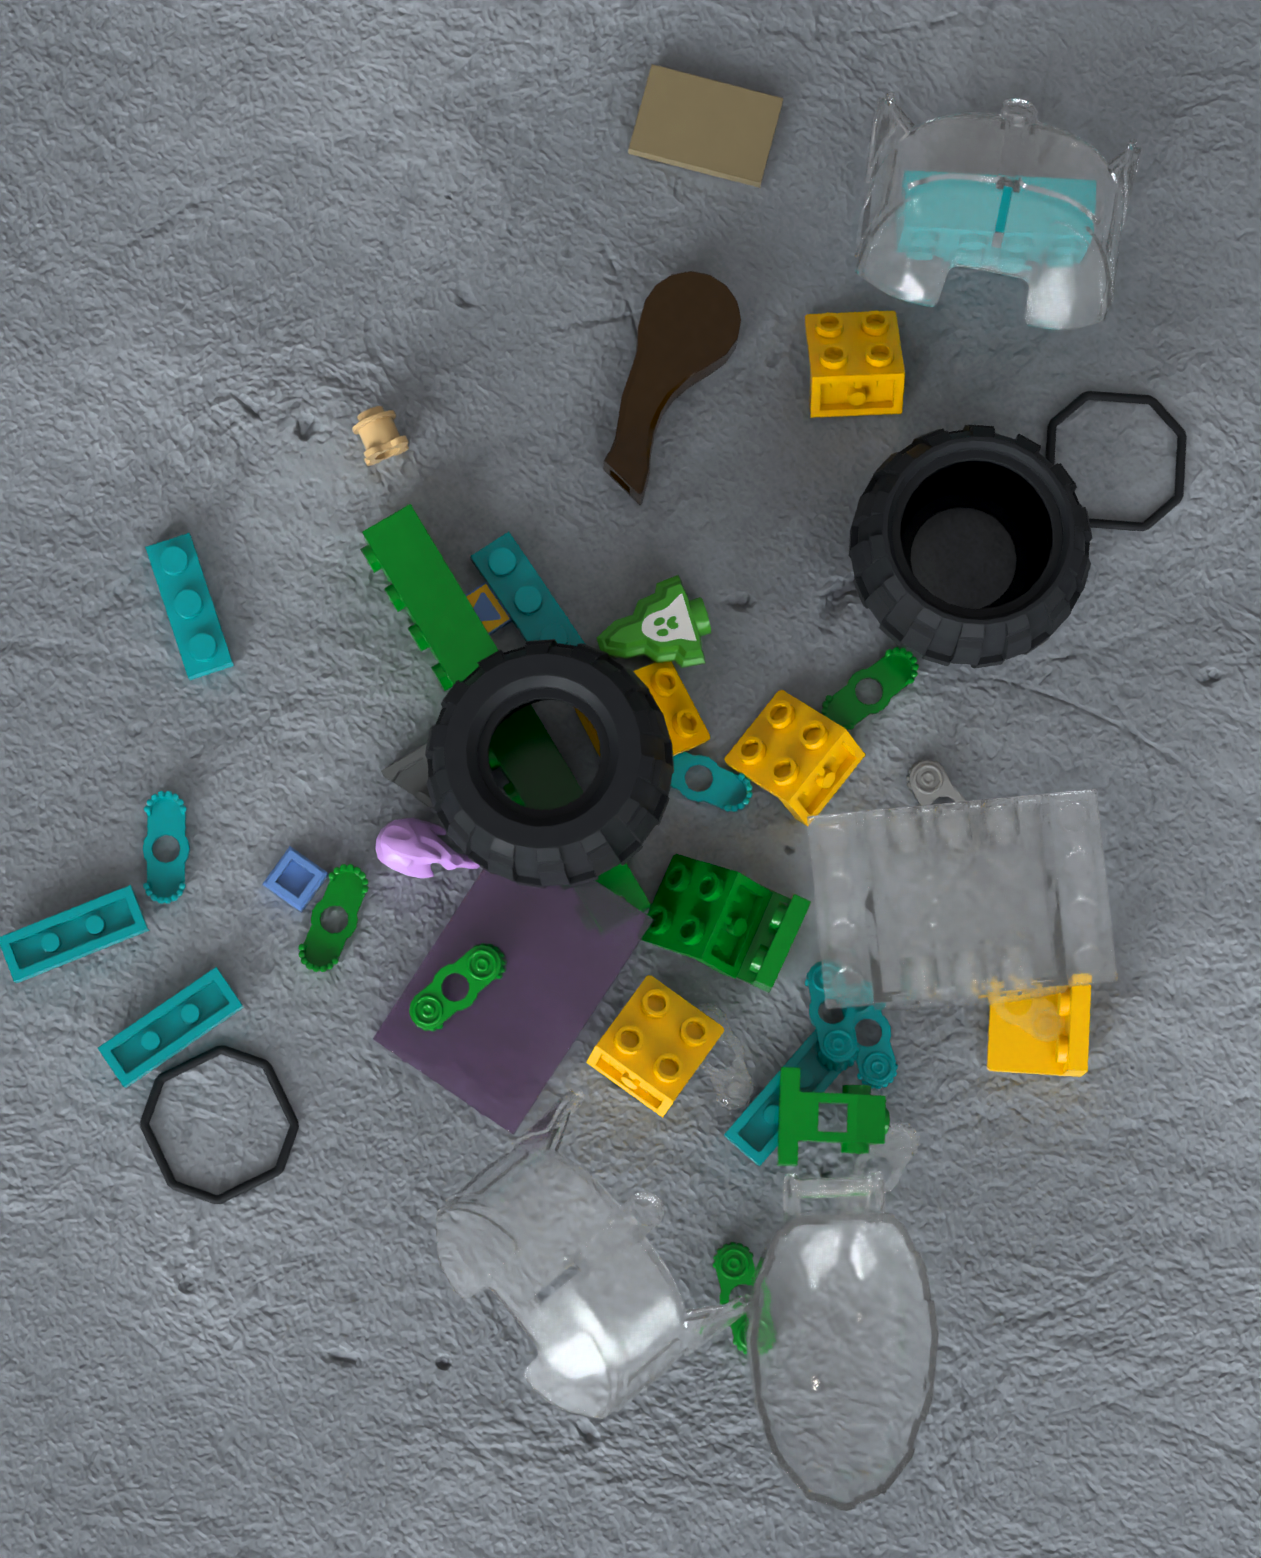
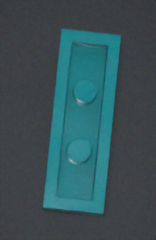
M509 531L470 556L472 563L485 582L488 583L526 642L555 639L557 643L574 646L580 643L585 644Z
M190 532L145 547L189 680L234 666Z
M129 885L0 937V947L13 981L19 983L150 930L134 889Z
M215 967L99 1046L98 1050L123 1087L127 1088L243 1009L244 1006L220 970Z
M816 1029L783 1066L801 1068L800 1092L824 1093L843 1071L841 1069L837 1072L834 1068L829 1070L827 1065H822L821 1059H818L819 1044ZM780 1070L723 1135L757 1166H761L778 1146Z

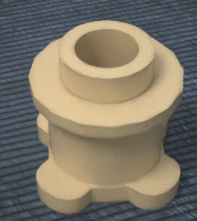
M376 406L357 416L359 422L353 426L352 430L355 435H360L366 449L364 460L367 466L377 464L409 449L407 437L400 436L394 423L396 418L395 411H384L383 406Z

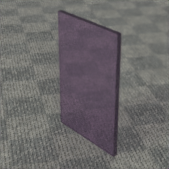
M483 869L373 1040L400 1057L404 1063H409L478 1110L482 1116L488 1117L511 1134H515L654 919L627 902L624 896H618L596 880L574 887L571 885L547 886L545 889L517 885L514 881L491 874ZM492 943L494 946L500 947V952L505 953L504 959L507 960L505 965L506 971L502 973L503 977L501 979H495L479 992L477 999L470 1007L457 1011L443 1023L444 1027L442 1029L424 1031L416 1026L410 1017V1003L415 995L433 982L434 976L441 968L448 964H454L472 949L474 945ZM452 973L443 982V992L449 1000L460 1001L468 994L469 983L461 974Z

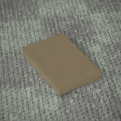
M652 64L628 148V154L760 188L784 98Z

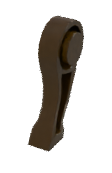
M693 271L673 274L655 285L644 302L638 324L636 355L622 393L616 436L609 453L604 459L603 470L639 505L643 502L648 484L654 437L662 416L675 399L688 388L723 366L736 349L741 324L738 302L724 283L709 274Z

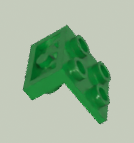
M674 854L646 915L638 938L645 943L694 958L722 975L736 979L773 892L740 872Z
M771 889L768 890L773 892L736 977L768 993L777 979L811 904V901L796 894L790 899Z

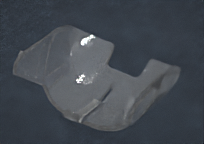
M887 91L884 98L879 97L877 100L871 125L865 183H868L869 187L858 222L854 253L856 258L855 273L890 296L907 302L933 307L938 303L947 274L953 267L960 266L1022 278L1028 283L1029 289L1024 315L1025 324L1028 326L1054 330H1071L1105 321L1108 308L1112 306L1121 235L1142 148L1136 147L1137 140L1130 138L1126 150L1107 162L1105 157L1087 141L1067 130L1037 121L1035 106L1026 100L1018 98L1004 100L1000 114L981 112L945 114L915 126L897 105L894 93ZM1007 186L1012 187L1004 232L1001 233L996 232L995 228L1003 188Z
M571 1088L513 1142L514 1146L510 1150L488 1163L445 1199L447 1203L436 1212V1249L440 1267L459 1297L466 1300L482 1289L491 1290L537 1346L538 1356L523 1372L527 1382L545 1400L559 1409L588 1417L604 1419L612 1412L616 1411L618 1413L661 1378L681 1356L685 1355L687 1357L749 1312L751 1308L747 1303L752 1299L748 1294L735 1296L727 1304L685 1309L677 1284L665 1263L645 1236L664 1217L665 1207L661 1199L653 1192L642 1191L620 1206L607 1190L579 1164L558 1153L570 1114L581 1106L585 1097L582 1090L575 1093ZM572 1264H575L580 1271L541 1303L536 1294Z

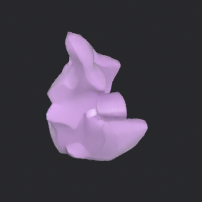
M416 818L393 820L380 830L376 838L375 849L381 863L408 876L420 879L433 877L432 863H439L447 870L455 868L477 869L480 867L469 859L467 855L455 852L437 836L446 834L444 828Z

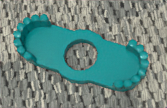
M682 752L673 756L674 773L672 774L670 787L679 790L688 800L695 802L704 801L726 812H737L749 804L750 798L753 795V786L750 784V779L745 778L743 773L735 774L719 767L711 758L702 755L694 756L687 752ZM693 766H704L711 772L713 780L707 790L697 792L687 786L685 775Z
M160 791L158 795L153 794L151 796L152 799H148L147 805L144 807V811L147 813V837L143 844V854L147 861V882L143 884V888L151 900L157 901L160 904H170L177 901L183 895L186 888L185 863L190 853L189 840L186 837L187 808L184 805V801L179 799L177 794H172L171 791ZM162 836H172L179 842V855L171 862H160L153 854L154 843Z
M823 960L811 967L805 979V986L809 987L811 998L809 1018L812 1025L816 1028L819 1044L817 1057L821 1059L822 1065H827L829 1070L834 1068L837 1072L841 1069L845 1071L848 1069V1066L852 1067L854 1065V1061L858 1059L860 1051L859 1046H857L854 1026L856 1006L853 999L849 996L846 982L847 977L843 968L838 963ZM828 1000L839 1001L846 1009V1016L839 1023L829 1024L820 1018L818 1013L820 1006Z
M854 978L852 981L847 980L849 996L853 999L856 1006L854 1026L863 1019H870L879 1024L881 1028V1038L877 1044L866 1047L857 1042V1046L860 1048L858 1059L856 1060L858 1067L857 1078L861 1080L862 1085L871 1086V1089L886 1088L888 1084L894 1081L893 1077L897 1076L896 1070L898 1068L890 1043L891 1026L887 1018L882 1015L876 994L877 991L873 988L872 984L864 979ZM835 1000L836 1004L840 1005L843 1018H845L846 1009L844 1005Z

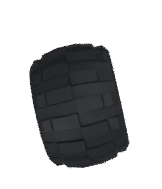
M965 425L963 430L948 432V430L944 431L943 428L914 438L912 444L900 452L891 454L874 472L865 491L860 496L850 528L849 557L852 560L854 572L853 583L863 606L866 609H870L880 623L879 629L898 646L903 643L922 654V659L944 666H949L950 663L968 664L972 668L1001 665L1005 660L1020 654H1028L1047 641L1071 614L1074 605L1085 588L1091 567L1089 559V545L1092 539L1088 511L1086 507L1081 506L1074 492L1077 488L1075 482L1061 463L1053 465L1039 453L1041 445L1021 434H1018L1016 439L995 433L994 426ZM973 508L983 511L1001 523L1012 539L1016 553V570L1013 580L1003 595L990 605L974 609L947 603L930 593L919 583L913 574L911 548L916 534L927 520L948 509Z
M555 639L527 641L524 647L504 653L500 649L477 662L479 667L463 681L457 680L440 703L443 708L436 724L432 725L429 730L425 752L428 762V781L426 784L433 808L445 827L447 834L469 859L483 869L522 886L545 889L547 886L571 885L574 887L598 880L599 875L619 864L624 865L643 848V842L653 828L660 824L670 800L669 791L672 774L674 773L673 745L663 712L659 709L649 688L630 668H625L609 657L608 653L583 643L574 646L557 643ZM557 700L572 705L581 711L592 723L600 742L599 768L588 789L576 800L554 809L540 810L528 808L507 797L493 779L489 766L488 752L490 741L497 727L512 713L536 702Z

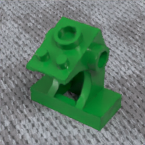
M781 1067L777 1166L798 1165V1142L841 1143V1153L869 1154L870 1145L885 1144V1135L890 1125V1115L886 1108V1096L871 1095V1086L842 1085V1093L800 1092L801 1068ZM819 1104L847 1105V1132L818 1131Z

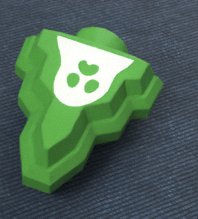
M679 575L657 583L654 594L638 600L633 615L615 620L596 639L599 649L608 653L610 657L630 659L645 655L656 663L675 661L681 668L706 663L702 650L701 636L711 634V626L702 598L689 600Z

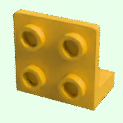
M868 311L805 315V331L810 364V417L902 414L905 370L896 312Z
M655 662L633 671L649 688L659 709L663 712L673 745V756L710 740V734L672 662ZM574 707L600 757V742L596 730L589 719Z
M779 690L725 756L724 760L729 767L739 773H743L745 777L778 797L796 820L809 827L866 754L844 727L784 690Z
M648 975L596 1044L586 1063L663 1118L721 1037L724 1028L659 980Z
M1072 975L1067 981L993 977L990 982L987 1069L995 1072L1083 1076L1088 1071L1092 976Z

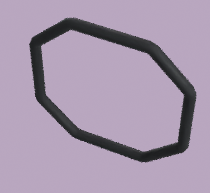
M1098 391L1083 392L1054 416L1047 426L1046 459L1053 465L1055 464L1057 426L1087 400L1149 404L1177 435L1175 493L1170 500L1144 522L1089 518L1091 528L1128 531L1148 530L1176 507L1184 496L1187 437L1185 430L1161 403L1150 395Z
M222 1045L216 1046L160 1073L151 1089L140 1120V1127L167 1185L172 1190L212 1204H222L279 1176L284 1171L299 1129V1123L272 1065L266 1059ZM222 1054L263 1068L290 1126L274 1168L216 1195L175 1180L149 1123L164 1082Z

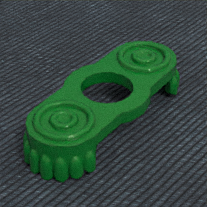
M894 647L893 650L888 649L885 656L871 667L855 672L848 680L847 685L833 696L827 695L822 703L821 714L846 730H852L855 725L867 716L883 711L893 696L903 690L908 684L914 682L919 665L916 663L917 658L913 656L911 651H907L905 648L900 650L898 647ZM873 679L880 684L882 697L877 703L867 705L858 700L855 688L860 681Z
M342 864L340 868L335 867L334 872L329 873L330 882L323 899L312 910V925L305 942L299 945V957L302 964L306 965V968L309 970L313 969L314 972H326L339 962V957L346 940L353 935L357 928V914L368 892V879H366L365 873L361 872L359 867H354L352 864ZM332 906L341 907L348 915L347 926L338 933H330L321 925L322 913Z
M492 943L474 945L472 949L454 964H448L441 968L434 976L433 982L415 995L410 1003V1017L416 1026L424 1031L442 1029L444 1027L443 1023L457 1011L470 1007L477 999L479 992L495 979H501L503 977L502 973L506 971L505 965L507 960L504 959L505 953L500 952V947L494 946ZM452 973L463 975L469 983L468 994L460 1001L449 1000L443 992V982Z
M725 1243L722 1248L717 1249V1254L713 1256L714 1262L712 1263L713 1268L716 1269L721 1288L720 1306L724 1314L729 1318L734 1337L733 1344L737 1345V1349L739 1351L743 1350L744 1354H761L764 1352V1349L770 1347L769 1343L773 1342L772 1336L774 1335V1330L771 1329L765 1308L767 1294L763 1284L758 1281L752 1259L754 1254L749 1252V1247H743L742 1243ZM741 1284L751 1286L757 1294L756 1306L747 1313L735 1311L729 1303L730 1292L734 1287Z

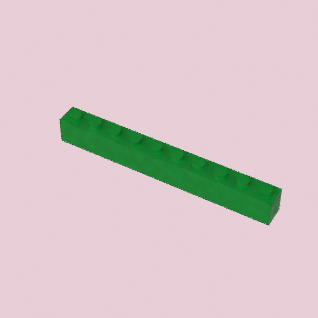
M411 504L362 532L367 544L360 549L364 558L374 573L380 569L384 572L390 582V585L384 588L388 598L397 612L406 609L414 624L407 629L420 651L422 652L429 648L436 659L437 664L432 666L431 669L444 691L452 688L457 680L461 682L479 667L477 662L499 651ZM531 704L512 713L497 727L490 741L488 752L489 766L492 771L500 767L509 781L508 784L502 787L507 797L525 807L542 810L567 805L584 793ZM627 863L624 865L619 864L599 875L598 880L572 887L581 904L574 907L588 932L597 928L601 937L650 909L651 903ZM560 885L564 891L572 887L571 885Z

